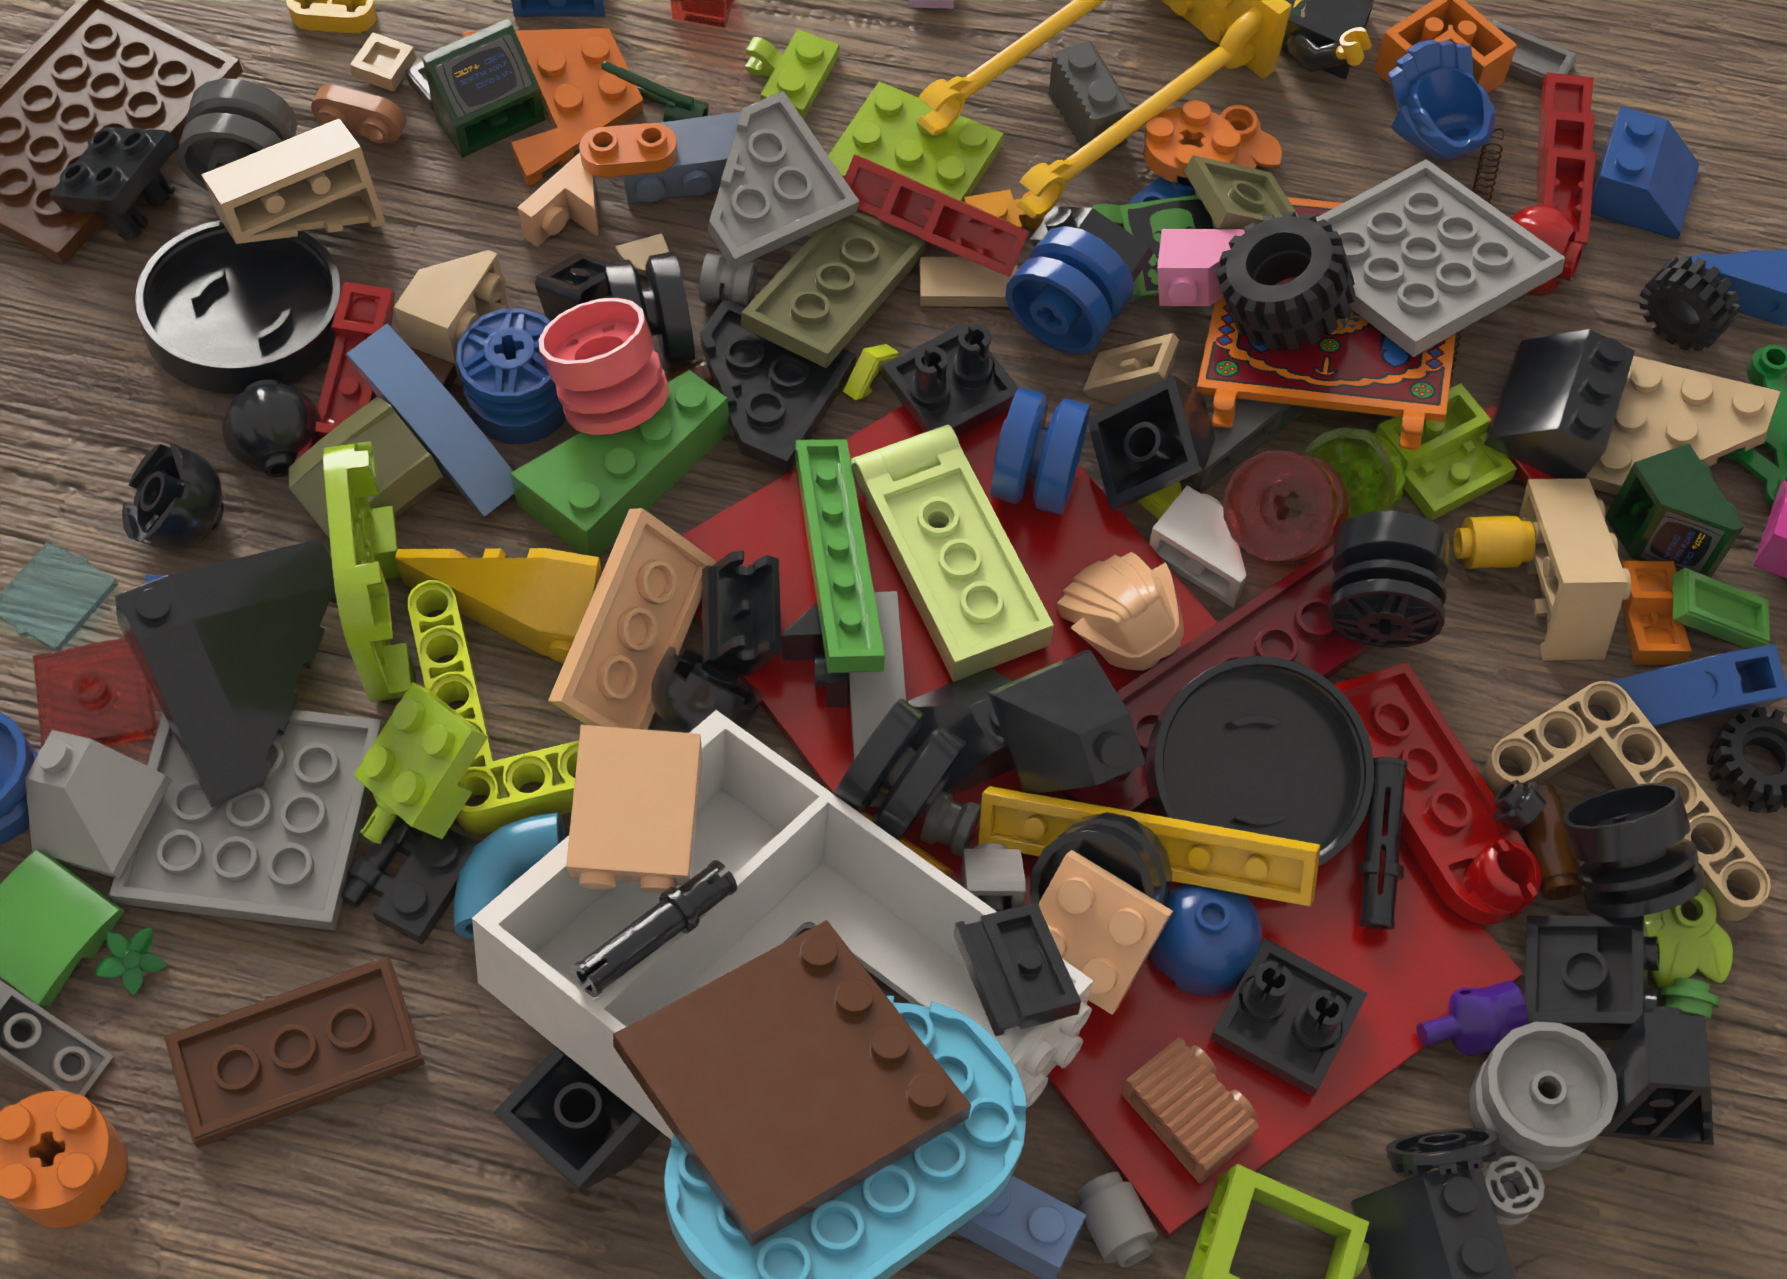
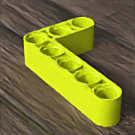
M427 580L418 584L411 590L408 596V611L425 688L447 705L454 701H465L466 703L461 708L454 711L488 737L460 782L472 791L468 800L475 795H486L489 797L483 804L470 807L464 805L456 817L459 825L467 832L486 834L494 832L502 825L533 815L559 812L561 815L571 813L575 784L573 776L576 774L579 741L494 761L467 637L456 596L449 585L438 580ZM435 610H444L439 616L426 617ZM445 655L455 656L451 661H448L446 663L436 662L440 657ZM529 782L543 783L537 791L532 793L519 791L524 784Z

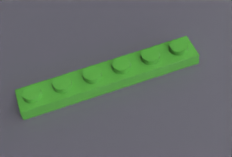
M847 439L796 440L795 462L828 673L883 672L885 651Z

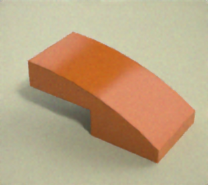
M1622 561V568H1627L1631 576L1630 596L1627 600H1622L1634 665H1677L1688 662L1692 650L1684 624L1673 621L1672 575L1677 573L1674 561Z

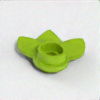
M1703 889L1697 896L1688 900L1697 908V917L1693 921L1687 920L1682 915L1681 905L1662 912L1643 915L1648 936H1658L1660 969L1659 971H1650L1656 987L1660 990L1663 986H1673L1675 978L1691 977L1696 970L1707 979L1718 984L1723 983L1730 973L1733 961L1731 939L1716 922V904L1706 889Z

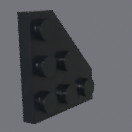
M724 299L701 331L702 350L718 391L728 398L729 421L741 453L787 473L795 462L796 440H809L851 375L856 365V354L843 349L831 364L824 368L740 327L741 312L745 307Z

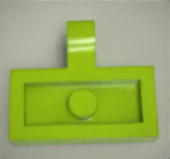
M797 29L782 55L767 40L753 37L746 49V54L751 57L745 66V70L751 74L769 78L760 94V101L784 91L804 120L839 57L840 44Z

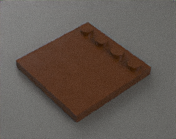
M827 920L613 1034L614 1049L751 1247L968 1119L971 1104Z

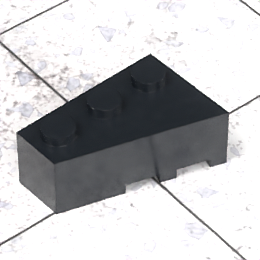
M1656 1007L1643 1012L1606 1054L1616 1074L1618 1102L1611 1122L1598 1136L1714 1145L1705 1017L1683 1015V1011L1675 1007Z

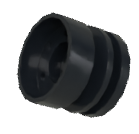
M1393 510L1367 512L1351 517L1340 525L1334 540L1332 569L1335 575L1330 586L1331 600L1328 606V619L1332 628L1350 640L1364 645L1383 648L1410 647L1428 642L1439 635L1445 624V609L1443 605L1447 595L1444 581L1448 574L1450 542L1446 531L1434 521L1419 515Z
M1662 783L1629 785L1588 797L1571 806L1563 814V825L1572 856L1580 861H1584L1578 869L1580 884L1586 887L1584 889V898L1587 909L1596 916L1628 918L1662 912L1694 898L1706 886L1702 865L1697 863L1699 857L1696 844L1684 839L1691 829L1680 788Z

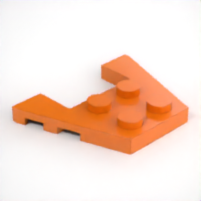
M609 28L515 30L540 87L543 106L554 127L552 130L511 142L512 154L527 187L543 179L542 173L558 163L562 166L575 157L574 151L579 149L582 137L590 130L599 127L623 125L643 111V98L637 86L601 68V63L607 61L629 71ZM469 31L462 33V37L465 38L478 31Z

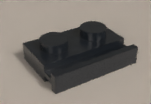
M1037 902L981 916L979 922L967 925L964 921L955 923L953 936L995 1037L1003 1035L1005 1029L1020 1026L1022 1030L1079 1014L1081 999Z

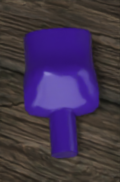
M1510 980L1482 988H1461L1454 991L1450 996L1449 1015L1418 1023L1416 1032L1419 1041L1424 1046L1452 1039L1455 1048L1463 1055L1474 1056L1492 1051L1513 1029L1528 1024L1526 1003L1520 988Z

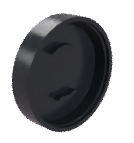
M216 220L193 227L177 235L164 244L150 258L139 277L135 303L147 348L155 361L167 373L181 382L198 389L223 394H240L244 392L248 385L261 380H277L283 384H289L311 372L323 362L333 350L337 336L332 328L342 290L339 273L332 257L317 240L304 231H298L297 237L236 244L223 222Z
M1252 656L1229 660L1204 671L1184 686L1169 701L1158 717L1149 739L1145 776L1148 795L1156 816L1320 844L1318 866L1337 855L1351 841L1364 821L1373 794L1374 759L1369 736L1363 721L1348 698L1333 683L1316 671L1299 663L1276 657Z

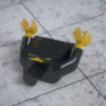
M1286 0L1292 6L1281 47L1283 53L1294 57L1310 72L1324 70L1339 78L1347 79L1351 66L1359 65L1365 57L1363 51H1368L1372 47L1366 26L1374 0Z

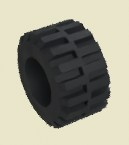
M1294 211L1284 212L1283 216L1275 218L1274 214L1263 217L1264 222L1257 225L1252 222L1243 228L1245 233L1242 236L1235 235L1228 242L1231 250L1223 251L1219 259L1222 267L1217 269V278L1232 320L1240 334L1248 336L1249 342L1257 346L1265 342L1267 349L1278 350L1281 345H1287L1288 350L1299 349L1300 343L1309 341L1310 345L1320 341L1319 335L1324 332L1331 334L1338 328L1337 319H1346L1350 312L1348 304L1354 302L1355 299L1353 287L1355 282L1342 240L1338 232L1333 231L1329 222L1324 219L1317 222L1313 214L1304 213L1301 217H1297ZM1291 277H1297L1296 279H1294V280H1292V281H1290V282H1288V283L1281 284V285H1276L1277 283L1281 282L1282 280H1285V279H1288V278H1291Z

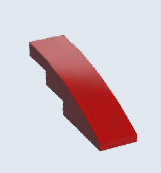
M1547 72L1542 82L1539 121L1537 205L1549 206L1564 213L1576 228L1575 242L1586 246L1589 239L1596 152H1592L1595 114H1591L1594 77Z
M856 154L853 155L844 180L860 201L858 205L859 210L914 234L922 240L1011 277L1030 231Z

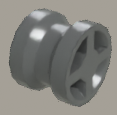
M941 791L930 806L921 831L920 841L929 845L938 842L949 847L952 854L963 857V850L968 849L980 819L981 806L973 802L965 805L954 801L950 793Z

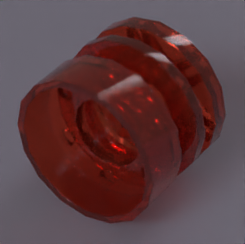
M1288 450L1265 451L1247 459L1232 474L1223 496V518L1231 537L1251 555L1266 561L1309 560L1334 544L1338 527L1350 518V494L1342 476L1327 461L1307 453ZM1299 497L1296 505L1302 509L1300 516L1287 517L1290 509L1284 504L1286 498Z

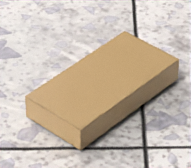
M920 257V306L1009 307L1005 297L1006 285L1017 271V263L1011 277H1008L964 257Z

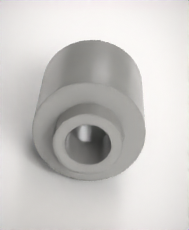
M1119 1172L1103 1174L1085 1184L1078 1191L1077 1196L1081 1202L1078 1210L1086 1214L1084 1222L1105 1263L1118 1262L1120 1267L1125 1268L1137 1264L1152 1253L1153 1250L1150 1244L1157 1238L1158 1233L1132 1184L1124 1182Z

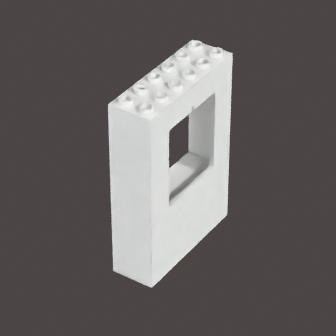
M717 710L690 732L701 734L703 756L690 879L708 867V864L713 860H718L725 865V869L719 873V876L722 877L730 871L736 880L738 889L734 894L727 896L699 917V924L694 930L688 934L678 933L605 988L596 998L590 996L585 991V988L590 985L589 980L580 986L573 974L572 965L577 961L583 960L657 905L661 896L660 894L640 891V883L616 881L615 889L598 890L579 886L580 878H570L566 868L569 836L472 918L478 983L671 1140L674 1134L614 1049L613 1034L794 938L803 929H811L826 920L866 970L910 1003L930 1007L931 1001L945 1005L966 1015L986 1029L999 1042L1015 1065L1025 1092L1027 1108L1043 1092L1048 1082L1046 1076L1056 1065L1065 1068L1077 1055L1083 1044V1039L1078 1036L1079 1032L1092 1011L1087 1002L1093 980L1063 959L1081 999L1079 1014L1022 1030L1020 1026L1005 1029L1003 1035L995 1037L953 935L956 922L964 921L966 925L979 922L981 916L997 911Z

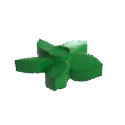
M148 927L137 932L130 940V943L118 933L106 932L107 947L114 956L105 958L98 966L95 974L105 978L120 976L124 987L132 995H135L142 985V971L156 972L168 966L158 955L147 952L153 938L152 928Z

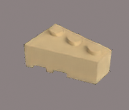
M340 119L202 174L216 213L236 244L297 237L298 231L325 228L327 233L343 231V225L369 223L371 227L386 226L361 147Z
M1589 478L1528 479L1519 518L1521 521L1532 522L1536 536L1534 558L1531 562H1526L1528 574H1538L1542 599H1534L1533 601L1535 617H1545L1548 630L1545 641L1540 645L1542 661L1605 660L1622 600H1627L1630 596L1631 576L1627 568H1622L1619 560L1617 537L1614 533H1609L1606 525L1604 502L1601 499H1597Z

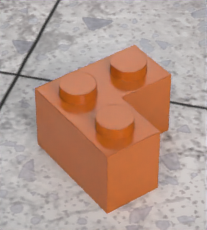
M1433 0L1384 32L1374 71L1390 84L1388 73L1397 67L1396 61L1407 54V49L1421 41L1432 39L1437 42L1450 41L1455 44L1471 46L1474 78L1477 84L1483 86L1487 93L1504 83L1517 44L1465 0Z

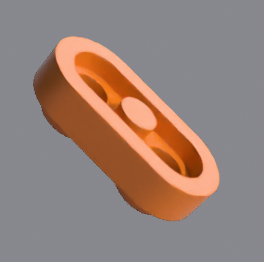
M660 123L595 128L582 137L579 145L582 166L589 174L601 178L660 173L672 167L678 155L677 140L674 132L669 127Z

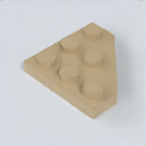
M1633 356L1606 450L1585 478L1590 479L1593 489L1617 495L1634 462L1687 443L1691 445L1699 459L1706 462L1708 466L1716 464L1719 457L1737 449L1743 448L1747 451L1765 442L1781 391Z

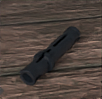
M1376 757L1373 758L1374 786L1368 810L1365 861L1359 862L1358 875L1363 877L1361 917L1359 918L1358 925L1371 929L1392 930L1395 929L1394 914L1397 882L1404 879V866L1399 865L1403 822L1405 774L1408 762L1399 758ZM1385 793H1388L1389 805L1386 836H1383L1382 825ZM1380 850H1383L1385 852L1382 878V893L1381 895H1379L1377 893L1380 865Z
M713 860L708 864V867L678 889L669 887L660 894L661 897H659L657 905L583 960L577 961L572 965L573 974L580 986L589 980L590 985L585 988V991L590 996L596 998L605 988L678 933H690L698 926L699 917L727 896L737 891L738 886L732 873L728 871L720 877L719 873L725 869V865L718 860Z

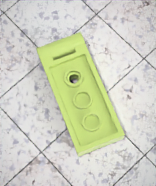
M950 425L933 429L851 459L855 481L860 492L866 498L865 505L953 682L1051 645L1054 624Z

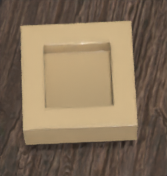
M372 32L350 64L353 78L394 92L405 77V70L409 69L416 61L414 47Z

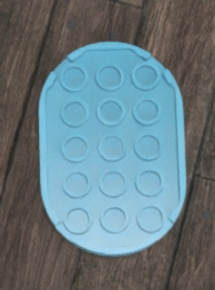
M887 996L971 1104L969 1118L752 1247L675 1135H673L666 1163L664 1194L667 1217L679 1247L692 1265L706 1279L890 1278L988 1207L1010 1181L1023 1148L1027 1104L1020 1076L1007 1052L986 1029L959 1011L931 1001L930 1007L893 1002L894 996Z

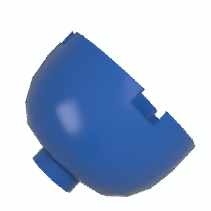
M1185 883L1179 884L1170 890L1169 899L1164 905L1172 910L1173 913L1149 953L1152 964L1159 973L1162 970L1169 979L1173 980L1176 988L1185 993L1201 996L1227 993L1239 985L1246 970L1251 966L1260 951L1262 925L1257 908L1245 894Z

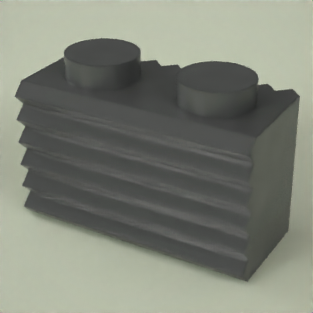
M1087 41L1054 52L1048 95H1052V101L1057 102L1056 108L1061 109L1060 115L1064 116V121L1068 122V128L1072 129V135L1076 136V142H1080V148H1082L1133 109L1092 42ZM1127 138L1113 149L1124 146L1128 142Z

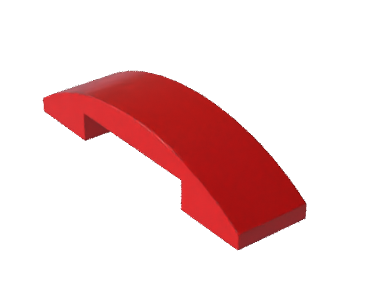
M344 282L332 324V328L337 336L317 406L321 422L316 421L315 431L319 434L318 441L377 397L345 354L387 323L390 327L392 326L395 297L393 289ZM312 438L310 442L297 453L295 462L311 447H313Z

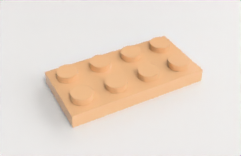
M643 508L629 509L548 701L586 725L648 730L655 713L651 700V684L654 675L669 646L675 647L676 655L678 656L702 597V569L707 565H715L716 560Z

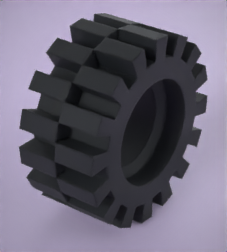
M1683 256L1680 260L1675 257L1666 263L1641 290L1640 297L1643 299L1639 304L1640 309L1648 310L1643 316L1646 322H1655L1656 326L1652 330L1657 335L1662 331L1668 335L1665 341L1673 345L1678 340L1680 341V349L1688 351L1693 346L1694 351H1702L1704 347L1709 348L1736 320V315L1740 311V305L1735 302L1739 299L1737 291L1727 290L1732 285L1728 277L1723 280L1717 277L1721 272L1717 267L1713 266L1710 270H1707L1705 268V260L1698 258L1693 263L1691 256Z
M1756 707L1752 714H1750L1748 709L1740 711L1735 718L1732 716L1709 747L1712 750L1707 755V764L1714 765L1708 772L1711 781L1722 779V783L1716 789L1722 796L1729 791L1736 795L1731 802L1733 805L1740 808L1745 800L1749 801V811L1759 813L1764 805H1766L1768 813L1777 812L1782 805L1784 808L1787 807V723L1782 721L1785 712L1775 709L1771 716L1767 717L1766 707ZM1756 745L1770 751L1779 761L1781 772L1777 775H1767L1754 769L1744 757V747Z

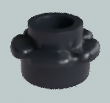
M1515 780L1506 785L1493 800V803L1497 806L1494 819L1500 823L1505 822L1512 831L1520 830L1528 825L1540 814L1546 804V800L1536 791L1538 784L1530 781L1523 786L1518 780Z

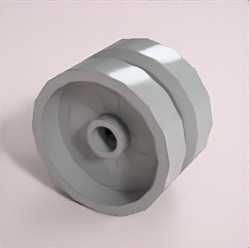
M1533 1022L1513 1029L1495 1046L1488 1059L1478 1069L1469 1091L1470 1117L1475 1128L1488 1129L1499 1134L1501 1157L1514 1155L1525 1158L1534 1164L1538 1170H1552L1571 1163L1611 1122L1618 1102L1616 1074L1605 1052L1585 1033L1562 1023Z

